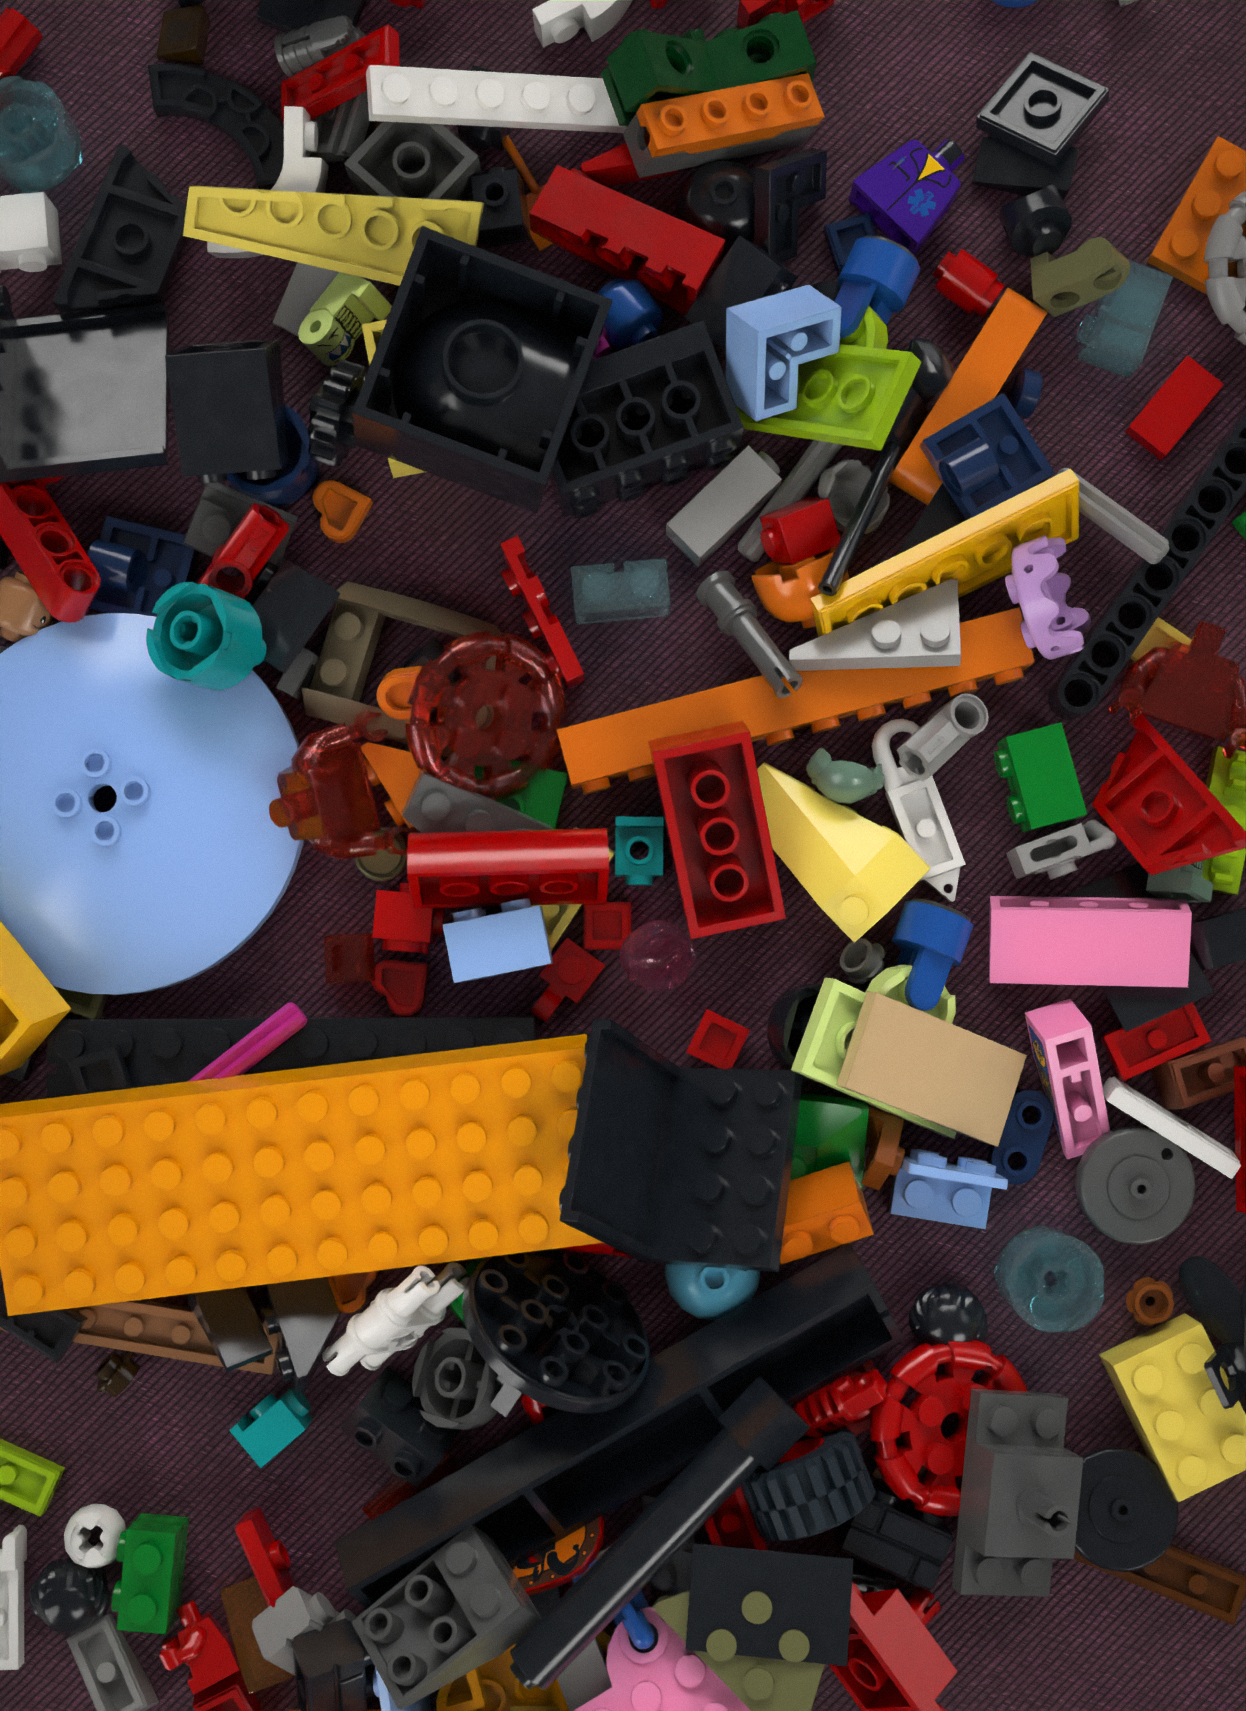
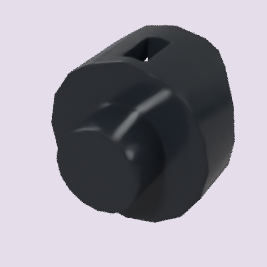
M1053 184L1023 198L1004 204L1000 209L999 220L1013 249L1021 255L1038 256L1045 252L1050 254L1056 252L1071 229L1072 218L1057 187Z

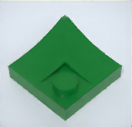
M801 1093L790 1180L850 1161L859 1185L863 1189L861 1181L864 1172L869 1116L868 1104L840 1097Z

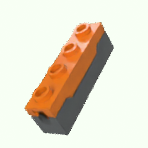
M809 73L641 104L636 112L637 114L634 115L623 135L638 177L641 178L701 166L714 161L730 160L800 146L825 116ZM650 138L649 145L647 146L645 139Z

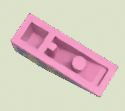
M1067 999L1025 1012L1032 1053L1045 1095L1051 1102L1054 1111L1053 1120L1065 1157L1071 1159L1083 1155L1094 1140L1110 1131L1092 1026L1073 1001Z

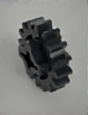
M339 360L337 367L331 368L330 379H323L316 394L313 393L309 406L310 424L308 427V432L311 434L310 442H313L310 454L314 455L313 460L334 467L336 465L340 466L343 458L346 459L348 457L349 447L356 448L352 412L367 375L365 373L366 367L346 360Z

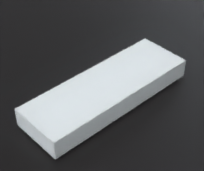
M1109 1076L1103 1085L1104 1097L1109 1103L1232 1179L1242 1166L1240 1160L1231 1149L1116 1077Z

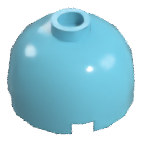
M665 1264L664 1271L670 1295L681 1309L699 1319L716 1321L738 1308L741 1304L752 1300L759 1287L760 1271L756 1270L742 1271L729 1268Z

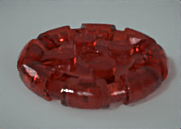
M489 631L464 635L443 646L444 653L435 661L429 659L416 677L407 701L408 704H411L410 721L405 722L406 738L412 758L418 769H425L427 773L438 778L440 781L499 802L518 795L529 788L530 784L528 781L540 770L544 773L551 765L560 747L557 729H560L561 715L567 714L565 693L556 669L550 670L544 662L545 654L529 641L507 632L502 633L501 636H492ZM491 655L496 656L495 669L486 668V663ZM457 668L464 677L452 686L448 675ZM528 672L533 680L524 685L518 679ZM490 704L494 710L493 721L487 728L480 730L476 724V715L480 708ZM438 706L437 723L430 722L431 707ZM532 711L543 712L541 728H531ZM448 745L454 753L443 762L440 756L442 755V750ZM522 754L525 759L515 768L509 759H516ZM475 765L484 766L483 779H476L474 775Z

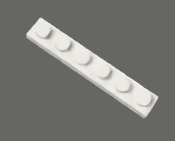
M369 65L366 71L369 121L624 133L627 126H619L602 78Z

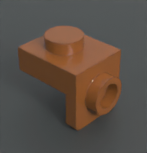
M868 1107L866 1143L870 1144L861 1184L879 1191L888 1175L896 1176L902 1165L905 1149L898 1145L904 1119L890 1115L888 1112L877 1107Z

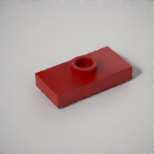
M259 1506L244 1513L235 1526V1532L268 1607H275L276 1600L292 1586L295 1587V1584L288 1571V1568L291 1566L288 1551L280 1539L275 1541Z

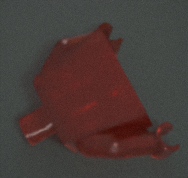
M1199 621L1190 646L1174 641L1166 643L1163 647H1153L1128 667L1119 696L1108 708L1109 713L1114 715L1121 706H1124L1130 712L1128 724H1132L1142 714L1145 717L1211 740H1225L1226 735H1228L1230 739L1223 749V755L1228 759L1232 758L1237 746L1243 748L1246 752L1245 679L1239 674V663L1217 656L1226 629Z
M365 710L356 716L352 725L346 726L345 722L306 736L291 758V766L278 773L277 784L281 797L272 800L269 805V815L276 826L281 828L288 826L290 836L294 840L309 839L314 850L335 859L342 860L376 856V851L385 850L390 855H407V849L398 850L393 844V838L397 833L411 832L407 827H392L386 830L383 836L374 837V832L381 830L361 743H352V740L358 737L376 742L381 741L387 736L388 730L378 729L372 733L367 732L366 726L368 721L381 716V713Z

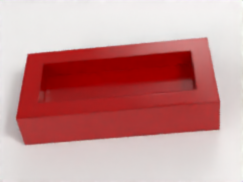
M1187 355L1124 432L1159 460H1162L1224 384Z

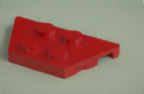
M1142 714L1136 718L1132 727L1137 732L1126 753H1118L1111 766L1110 777L1107 782L1102 784L1092 806L1149 874L1155 875L1246 848V831L1155 727Z

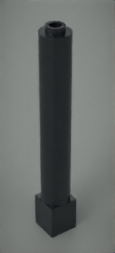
M760 1375L718 1418L724 1428L510 1650L514 1660L510 1665V1669L526 1688L531 1690L536 1685L540 1689L546 1690L760 1465L769 1472L810 1429V1426L789 1403Z

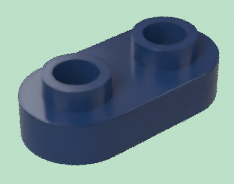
M1030 1089L1015 1091L998 1147L993 1145L990 1147L988 1163L995 1165V1173L1008 1179L1009 1184H1023L1032 1179L1038 1171L1054 1119L1051 1102L1042 1093ZM1033 1105L1037 1110V1118L1032 1123H1026L1023 1120L1022 1112L1027 1106ZM1013 1152H1020L1023 1156V1163L1017 1169H1011L1008 1165V1158Z

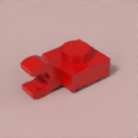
M569 938L564 940L553 955V964L546 965L539 975L540 978L550 985L533 1006L531 1012L545 1023L550 1019L565 996L578 1004L605 967L602 962Z

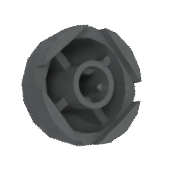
M446 1328L441 1331L445 1334L441 1335L435 1342L428 1341L421 1349L414 1365L413 1395L420 1397L421 1405L425 1410L420 1411L423 1418L436 1427L462 1430L474 1429L489 1422L498 1413L497 1410L490 1406L501 1389L495 1383L498 1374L481 1356L466 1328Z

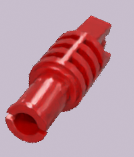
M874 1369L851 1378L848 1375L840 1377L798 1401L792 1408L810 1426V1429L803 1436L807 1435L818 1438L826 1432H832L838 1427H843L849 1424V1422L859 1420L871 1413L873 1406L884 1401L887 1382L879 1371Z

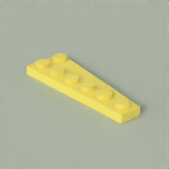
M189 186L183 236L400 286L422 226L476 247L484 203L460 200Z

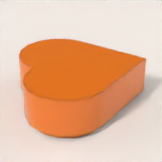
M334 480L320 483L313 494V503L321 514V529L328 539L336 543H346L356 535L373 504L371 498Z
M379 1270L327 1277L340 1312L352 1313L362 1307L367 1300L368 1286L376 1279Z

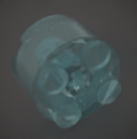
M9 76L0 79V176L7 183L25 193H35L52 188L63 182L83 160L79 130L59 97L47 84L36 80L37 82L23 80L21 76Z
M1039 1225L1024 1230L1007 1243L999 1257L995 1269V1277L1002 1298L1011 1310L1027 1324L1040 1331L1070 1332L1078 1330L1097 1315L1104 1301L1105 1274L1099 1257L1086 1243L1061 1229ZM1048 1271L1053 1272V1276L1057 1280L1053 1287L1047 1285L1044 1279Z

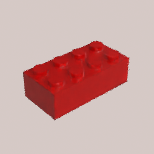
M739 721L648 741L682 908L690 938L695 939L786 919L751 735L745 723Z

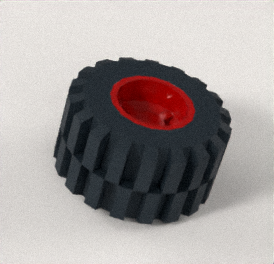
M845 1429L826 1432L818 1438L807 1435L801 1437L769 1472L760 1465L741 1484L759 1535L762 1538H766V1540H796L832 1529L857 1515L875 1496V1489L854 1433Z

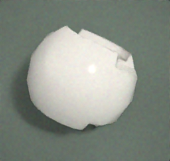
M90 1504L80 1508L71 1516L65 1528L64 1543L66 1552L74 1563L87 1568H100L112 1563L117 1558L120 1534L122 1531H126L125 1521L116 1509L104 1504ZM99 1526L103 1530L100 1535L102 1542L93 1546L88 1542L91 1536L89 1530Z

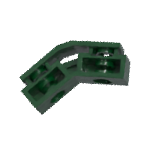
M798 10L785 15L780 12L769 14L762 18L758 24L740 30L738 28L725 29L708 41L705 40L701 28L696 30L689 29L681 37L678 35L670 36L653 33L645 29L634 31L628 34L622 40V45L607 57L610 68H605L601 72V76L619 126L628 127L641 104L809 73L813 83L817 62Z

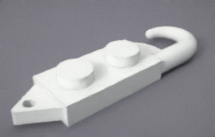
M906 719L890 720L878 729L872 742V752L876 766L882 764L887 800L901 837L931 867L919 881L924 880L949 902L955 901L960 867L966 864L933 776L922 781L914 775H909L903 767L897 768L889 746L892 736L896 733L908 732L913 735L920 727ZM946 884L951 886L950 893L944 891Z

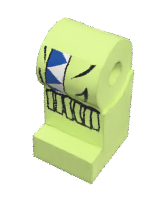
M339 272L311 307L310 312L301 323L298 331L299 339L323 364L328 366L337 365L339 360L344 361L353 350L355 340L363 332L361 324L370 323L374 318L379 321L384 320L390 313L392 305L371 282L359 276Z

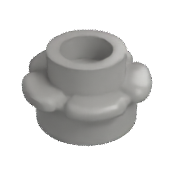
M863 938L858 939L855 943L853 941L849 943L840 957L841 968L846 975H849V981L854 984H864L866 981H872L873 978L880 974L884 968V948L879 943L872 944Z

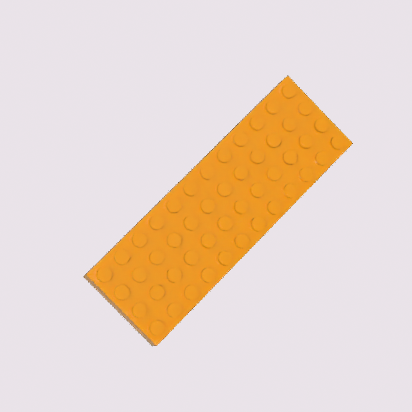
M587 1034L0 1104V1269L8 1316L603 1243L559 1221L561 1214L559 1197L561 1190L566 1184L569 1166L568 1144L574 1135L578 1113L576 1097L583 1083L586 1065L585 1044Z

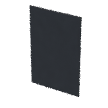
M1139 862L1063 896L1158 898L1146 891L1148 874ZM1191 950L1188 987L1101 986L1125 1032L1214 993Z
M693 1543L686 1650L707 1652L706 1642L710 1633L717 1629H726L736 1638L737 1650L735 1655L785 1660L779 1651V1640L784 1632L797 1629L808 1637L810 1643L809 1653L801 1662L847 1666L853 1559ZM753 1591L765 1593L772 1602V1614L762 1624L749 1622L742 1613L743 1599Z

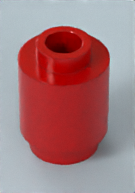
M964 249L957 256L949 251L932 275L939 280L934 288L936 291L969 315L974 311L980 317L986 314L1005 287L1004 284L996 279L998 277L996 272Z

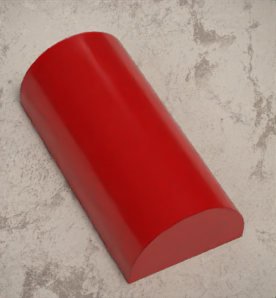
M607 828L408 833L407 877L413 909L492 907L527 898L530 899L531 905L606 903L609 879Z

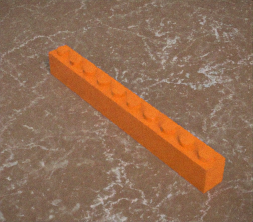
M1020 607L961 622L960 666L796 671L803 678L802 685L797 691L793 689L785 677L781 679L792 694L785 698H778L764 676L761 675L557 729L572 789L582 787L583 794H590L610 788L609 780L628 775L629 782H635L655 776L648 741L743 721L750 731L752 742L766 739L767 746L794 739L793 731L811 727L813 734L840 727L839 719L857 714L859 722L885 715V707L903 702L905 710L931 703V695L948 690L950 697H957L961 694H968L978 690L977 682L994 678L996 685H1002L1024 678L1022 670L1030 667L1035 663L1032 649L1027 647L1021 630L1023 617Z

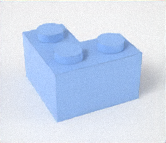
M805 285L726 308L725 379L735 405L755 421L797 409L798 365L839 352L842 307L812 286Z
M527 898L502 903V913L486 916V911L482 910V908L453 913L454 922L443 924V930L454 983H463L553 964L542 906L531 907L530 899Z

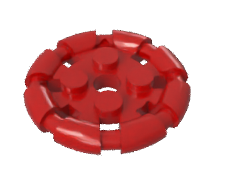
M978 1340L971 1342L948 1341V1345L937 1344L933 1346L924 1343L905 1354L889 1371L892 1377L885 1389V1399L872 1408L870 1439L876 1442L878 1454L874 1456V1460L880 1474L889 1488L900 1499L905 1500L908 1498L912 1500L915 1509L928 1514L949 1517L959 1516L961 1488L958 1489L956 1487L955 1477L963 1475L971 1389L1028 1392L1026 1384L1015 1366L1003 1354L996 1356L991 1352V1347L988 1344ZM944 1364L945 1374L935 1376L937 1365ZM982 1369L985 1371L978 1383L971 1381L976 1370ZM910 1387L918 1393L908 1409L900 1402ZM956 1412L959 1419L956 1432L949 1437H943L941 1432L942 1421L948 1414ZM902 1433L905 1445L896 1447L895 1439ZM924 1466L929 1471L921 1483L918 1481L917 1474L921 1467Z

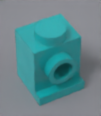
M615 816V877H625V885L651 886L653 885V877H663L664 817ZM636 842L646 844L649 849L647 857L642 860L634 859L630 854V848Z
M292 1387L278 1399L271 1392L249 1412L254 1420L246 1413L229 1431L256 1464L262 1468L305 1431L314 1418L309 1413L311 1406L302 1393L295 1394L294 1387Z

